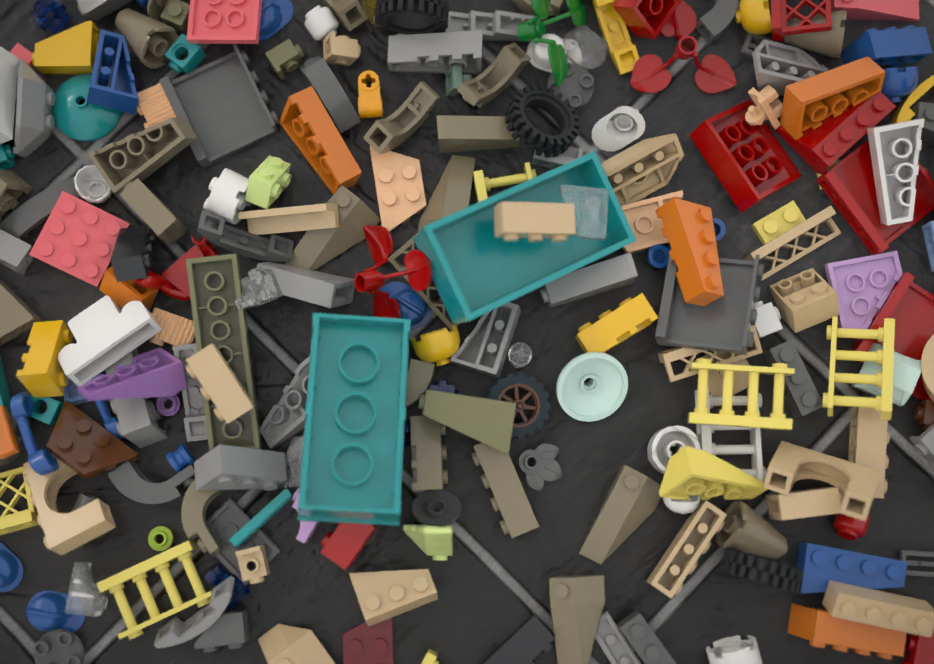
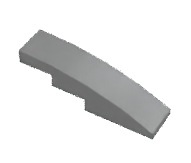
M472 10L469 14L449 11L448 29L445 32L483 30L482 40L521 41L517 33L518 24L524 23L535 16L496 10L493 14Z

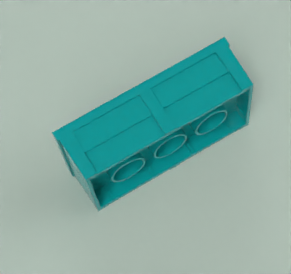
M595 151L424 226L413 238L418 250L423 251L430 259L431 278L453 324L468 322L637 241ZM500 202L574 204L576 234L568 237L565 242H552L551 238H543V241L528 242V238H519L518 241L506 242L502 237H495L493 207Z
M313 313L297 521L399 526L411 319Z

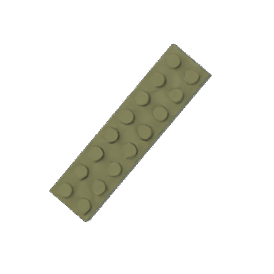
M237 254L186 259L197 352L214 343L255 405V407L227 424L225 420L221 422L213 410L216 406L211 399L207 401L203 396L209 451L219 444L261 450L262 442L239 256Z

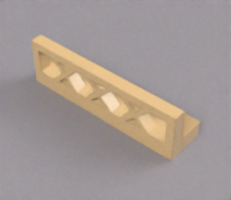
M338 203L237 212L238 219H247L248 232L255 235L340 227Z
M827 207L745 257L746 260L755 261V255H759L760 260L772 261L770 271L763 274V278L758 280L760 282L840 235L841 231L831 218L836 214L833 207ZM823 222H826L832 231V234L827 237L817 234L818 226ZM799 236L812 237L810 247L803 248L797 246ZM779 248L792 249L790 259L783 260L777 258Z
M751 324L750 332H754L753 345L755 349L747 351V355L730 353L728 358L722 359L716 356V351L710 353L707 350L674 347L657 354L660 362L665 365L669 382H674L698 374V370H689L697 353L703 352L709 355V359L712 360L711 364H729L763 353L756 327ZM688 356H691L690 359H689V361L686 360V359H684V358H685V357H688ZM679 359L686 362L687 365L683 372L674 375L670 362Z

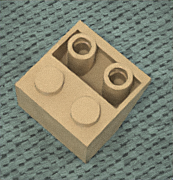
M813 268L769 285L783 320L795 333L839 315L837 292Z

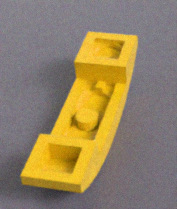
M592 0L603 38L619 75L632 71L636 61L639 59L635 44L632 45L625 22L613 7L616 0Z
M934 75L921 83L903 100L895 111L890 124L908 121L916 115L909 107L934 86Z

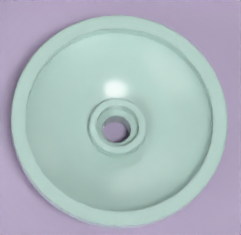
M588 352L572 359L561 371L556 385L557 399L563 410L572 418L586 422L598 421L608 417L620 407L627 394L628 378L624 367L613 356L602 352ZM587 378H591L588 383H584Z

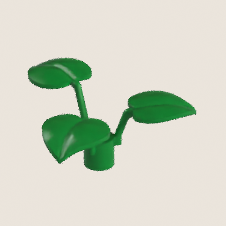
M530 0L537 16L518 24V37L521 42L533 40L534 44H548V56L555 80V87H558L566 78L569 70L566 52L561 44H556L555 40L543 39L541 37L546 32V25L572 16L576 27L583 26L586 22V10L581 0H566L569 12L542 21L548 18V6L551 0Z

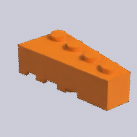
M310 86L289 96L279 121L280 125L333 195L341 185L347 189L355 185L362 171L314 88Z
M672 198L656 209L655 212L657 218H662L664 228L661 230L664 238L669 240L672 249L669 251L671 260L678 267L679 271L676 272V276L685 302L706 306L724 296L712 211L707 206Z
M794 603L791 604L787 631L789 634L810 640L809 645L825 648L826 644H831L832 649L848 652V648H854L855 653L870 656L872 651L877 652V657L891 660L893 655L904 656L907 632L831 617L827 610L815 607L809 608Z

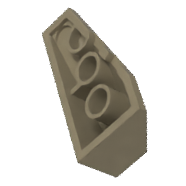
M452 155L420 218L418 232L432 219L437 221L469 207L476 158Z
M341 185L327 202L338 203L340 227L307 230L293 250L291 260L285 262V264L316 271L339 254L342 255L348 251L347 249L364 241L366 237L363 226H377L381 219L360 198Z
M622 465L579 554L601 565L655 511L661 499L659 494L661 485L648 476L626 465Z
M572 575L549 578L550 605L558 664H589L595 635L598 631L601 613L606 601L605 576Z

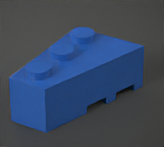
M910 25L902 29H896V27H889L884 30H877V28L868 29L862 33L860 38L842 49L840 56L843 65L868 56L879 66L888 65V68L918 63L933 52L926 27L915 28L914 25Z
M101 29L86 103L135 115L139 96L136 93L135 78L131 71V60L124 35Z

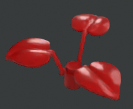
M679 0L680 3L660 31L665 37L675 36L676 40H679L675 47L674 55L665 64H663L660 57L653 54L640 57L633 67L630 81L632 88L643 93L662 91L671 81V74L666 68L676 58L687 60L693 57L695 66L699 69L695 73L694 80L701 91L715 94L733 88L737 84L733 70L723 58L709 54L702 59L701 64L699 63L698 52H696L698 43L694 37L688 36L696 28L697 19L692 8L684 0Z
M363 226L367 244L376 265L369 269H364V272L355 275V287L359 292L369 291L370 295L377 294L373 300L374 317L400 319V308L397 300L390 298L388 292L378 289L384 285L385 279L408 275L409 284L415 291L426 290L430 285L432 277L430 259L421 250H411L404 258L406 271L383 275L376 269L389 262L388 256L393 252L391 234L383 226Z

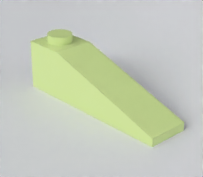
M425 524L403 525V531L427 556H433V560H448V556L453 555V525L438 527Z

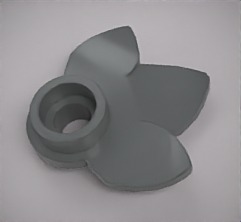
M544 443L538 445L534 450H525L519 455L518 466L525 473V480L530 488L541 491L545 480L556 481L563 476L561 466L554 460L559 453L557 446ZM530 457H532L534 460V464L532 466H529L527 464V461Z

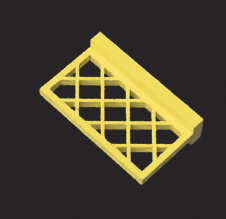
M24 466L0 473V483L3 484L0 488V498L7 488L16 492L9 505L0 500V504L6 507L0 517V536L39 525L37 521L39 514H37L36 507L30 499L32 492L25 479L19 490L10 485L16 475L23 474L24 477L26 473ZM23 496L27 499L28 509L17 511L13 507L19 498Z

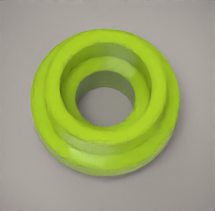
M165 526L155 527L149 533L148 543L156 551L167 550L173 543V533ZM159 534L164 537L162 543H158L156 540Z

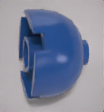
M919 67L883 69L885 77L881 92L892 103L901 102V97L910 95L916 89L919 80Z

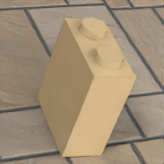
M838 487L790 491L788 496L781 493L765 495L769 519L790 520L840 513L844 499Z

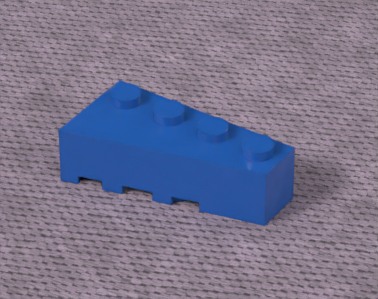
M799 542L795 568L804 571L799 593L826 592L829 580L868 589L904 587L907 562Z

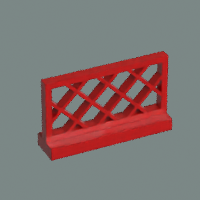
M771 0L773 42L783 41V36L832 30L830 0H824L819 5L810 0H800L801 2L794 9L786 4L789 0ZM805 5L813 9L807 17L798 12ZM819 13L826 18V23L815 24L811 20ZM793 16L802 21L798 26L787 27V22Z

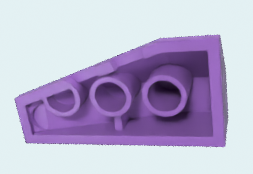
M159 347L131 358L132 363L128 366L118 365L114 368L115 373L100 375L77 387V390L88 401L174 396L179 391L186 389L187 383L182 361Z

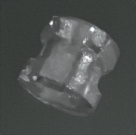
M515 343L508 351V361L515 368L526 367L532 359L531 348L525 343Z

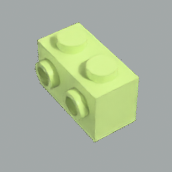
M269 155L249 176L245 201L268 209L283 190L288 187L292 177L289 174L291 164L278 157Z

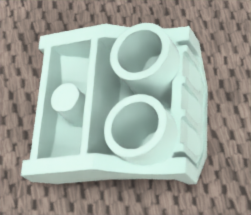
M873 343L868 352H878V350H883V346ZM895 351L892 403L903 406L913 393L921 374V360L912 359ZM864 361L859 374L877 375V372L882 373V365L877 364V362ZM852 384V387L874 397L881 396V388L876 387V385Z

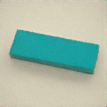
M287 489L283 490L229 539L233 547L238 549L292 500V494Z

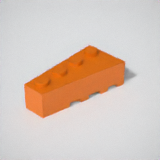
M867 56L787 85L785 87L780 118L781 126L795 140L803 136L802 132L811 127L814 130L822 125V120L831 115L835 118L842 114L848 105L856 106L879 93L882 89L885 71Z

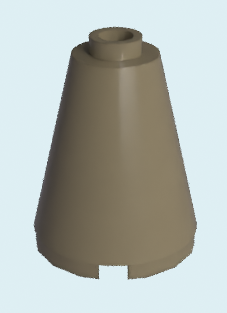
M129 8L117 14L115 20L116 27L125 36L126 41L140 61L148 68L153 69L165 65L163 61L167 59L165 56L166 52L179 38V35L175 32L176 30L165 23Z
M847 11L831 12L832 30L783 36L784 43L840 59ZM817 14L811 21L815 24L826 23V18L821 14ZM796 17L791 18L787 22V27L798 26L802 21Z
M734 501L724 511L727 514L724 519L725 524L717 534L715 533V540L718 545L723 548L774 560L786 554L788 550L787 539L746 503Z

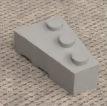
M508 302L485 313L450 361L454 365L499 379L521 313L519 305Z
M219 444L194 462L196 490L263 489L271 491L287 481L285 453Z

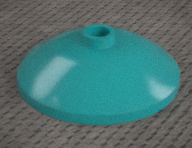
M92 73L79 74L66 80L55 93L56 102L55 106H52V115L58 128L68 137L82 142L96 141L106 137L116 128L122 116V111L86 103ZM85 99L84 104L79 105L80 100Z

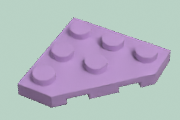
M897 251L824 265L828 284L837 292L839 315L836 317H838L839 328L867 329L872 322L871 320L882 307L890 294L889 292L903 274Z

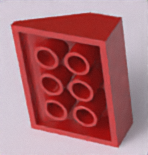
M880 91L856 106L848 105L839 116L834 118L831 115L822 120V125L814 130L811 127L802 132L803 136L797 140L781 125L774 130L818 175H822L868 134V128L877 126L896 106Z
M750 99L705 120L689 135L741 213L802 176L765 121L761 125L748 124L745 114L750 106H754Z

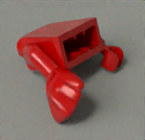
M191 234V240L195 245L166 271L159 275L149 270L147 278L134 279L133 281L147 289L159 288L171 298L188 301L191 298L186 259L218 256L219 254L212 244L206 241L204 236L197 240Z

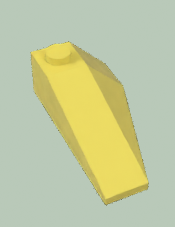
M686 446L680 448L676 454L669 458L659 494L660 497L676 500H688L689 496H701L702 500H710L711 497L723 495L725 500H752L768 489L763 488V481L704 450Z

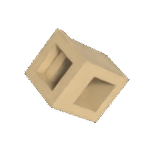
M330 32L323 40V58L326 63L350 66L360 56L361 48L358 40L349 39L345 35L336 37L335 32Z
M260 545L236 551L235 554L238 558L242 581L249 580L250 584L265 581L264 576L270 574L265 546ZM250 561L256 563L254 571L249 569L248 563Z

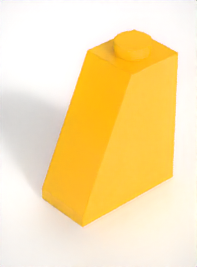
M86 21L35 43V52L32 53L31 57L33 66L42 75L92 73L100 30L93 21Z

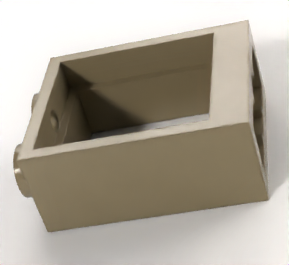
M137 178L135 181H130L124 186L123 191L120 193L122 198L170 246L188 231L141 180Z

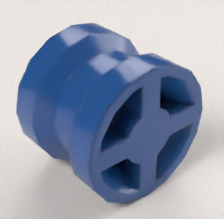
M184 443L180 444L176 451H170L166 454L168 462L177 473L184 470L188 465H194L196 461L194 455Z

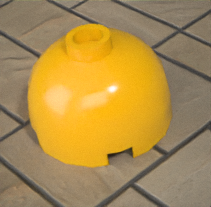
M740 0V8L735 13L737 23L742 22L744 30L750 34L763 35L772 33L768 0Z
M452 325V331H448L445 327L420 335L421 340L417 342L415 337L410 339L416 355L424 362H435L436 366L450 363L449 358L456 354L460 348L461 340L457 325Z

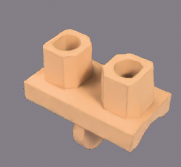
M769 84L760 92L755 88L749 90L748 94L755 106H750L745 114L748 124L761 125L764 120H769L774 129L778 128L781 125L778 118L781 116L783 104L776 99L779 97L776 90Z

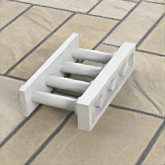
M708 388L707 409H709L710 414V409L713 406H722V396L709 394ZM748 389L747 396H733L732 406L748 405ZM695 390V408H697V390ZM758 393V412H759V408L762 407V395H761V393ZM696 424V433L701 450L714 456L751 454L752 469L740 470L761 481H765L767 472L765 466H762L760 428ZM715 430H749L750 444L715 445V443H712L711 433H714Z

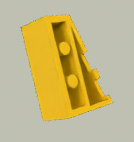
M641 293L633 299L631 297L618 304L619 308L613 312L608 310L598 316L599 320L594 324L588 322L578 328L579 333L575 338L584 353H605L650 326L658 319L644 294Z
M63 320L33 323L27 345L31 347L29 353L23 354L22 361L25 362L23 370L17 371L16 376L34 398L64 396L65 386L68 385V377L59 363L58 356L61 349L73 342V333Z

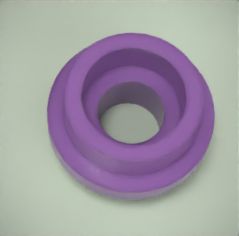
M177 395L158 397L156 400V408L164 416L175 415L181 407V401ZM171 400L173 405L167 409L165 403Z

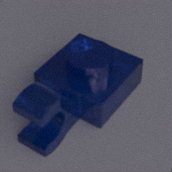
M219 565L204 576L210 584L216 586L229 578ZM235 574L231 575L235 580L230 601L227 605L230 610L235 608L251 592Z

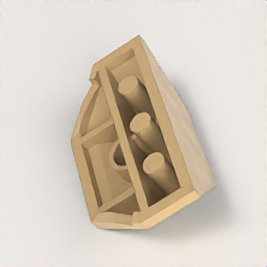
M673 133L644 139L604 161L601 165L619 204L626 205L637 202L667 185L679 161L682 160L684 153L677 134Z
M278 623L258 639L268 664H336L311 629Z

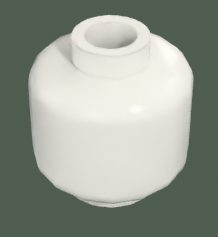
M318 5L305 15L304 25L315 40L321 41L325 39L330 32L338 34L335 30L339 26V21L328 7L321 8Z

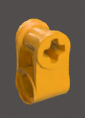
M364 71L358 77L359 118L383 117L378 75L373 71ZM372 81L371 87L368 88L366 86L367 82Z

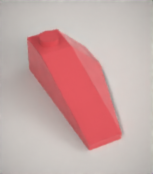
M830 0L831 12L846 10V19L919 21V0Z

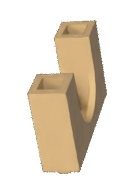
M781 441L768 466L763 488L788 496L793 484L798 480H821L838 487L844 495L840 513L866 521L881 471Z
M57 457L55 458L59 464V469L44 476L37 474L30 467L29 462L23 464L26 472L24 479L31 488L32 494L30 499L37 508L39 514L37 521L44 530L45 537L43 540L48 550H52L62 556L116 528L109 506L99 499L70 513H59L56 506L58 491L65 481L78 473Z

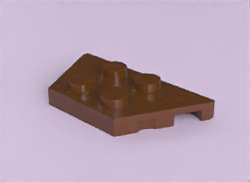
M69 401L64 403L48 441L47 449L81 477L86 479L97 475L101 471L114 469L119 463L128 460L134 462L138 459V453Z

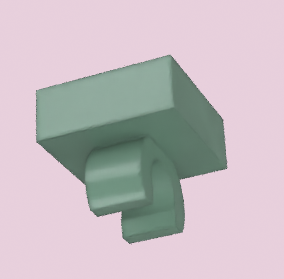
M453 65L445 73L446 96L455 97L459 93L457 89L461 83L472 79V75H462V66Z

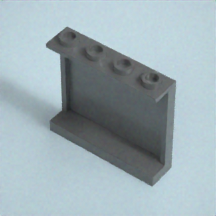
M236 44L233 45L234 52L172 81L168 76L159 79L176 117L185 118L198 137L190 146L198 163L203 168L279 133L276 127L279 124V120L274 110L269 112L266 104L270 102L264 90L259 92L256 85L260 81L254 70L249 71L247 64L250 61L245 51H239Z
M669 254L655 334L657 344L747 355V349L753 346L754 332H750L751 324H756L757 309H753L754 301H759L761 287L757 286V281L763 278L764 264H760L759 255H755V261L719 258L724 296L706 306H700L685 302L676 276V272L679 270Z

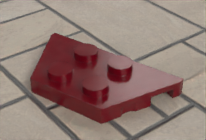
M393 617L369 627L365 621L343 634V664H394Z

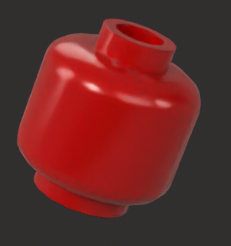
M836 513L833 522L834 529L840 537L855 541L866 534L870 515L868 513L866 521L842 513Z

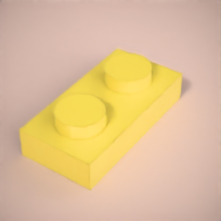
M793 200L751 226L762 244L765 245L806 219Z

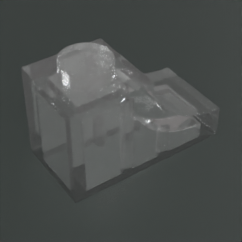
M261 267L248 271L249 276L240 280L242 294L238 300H235V304L238 310L264 305L283 296L273 270H262Z
M79 561L74 563L65 613L97 617L106 610L108 597L105 596L106 591L100 593L98 586L94 583L90 562Z

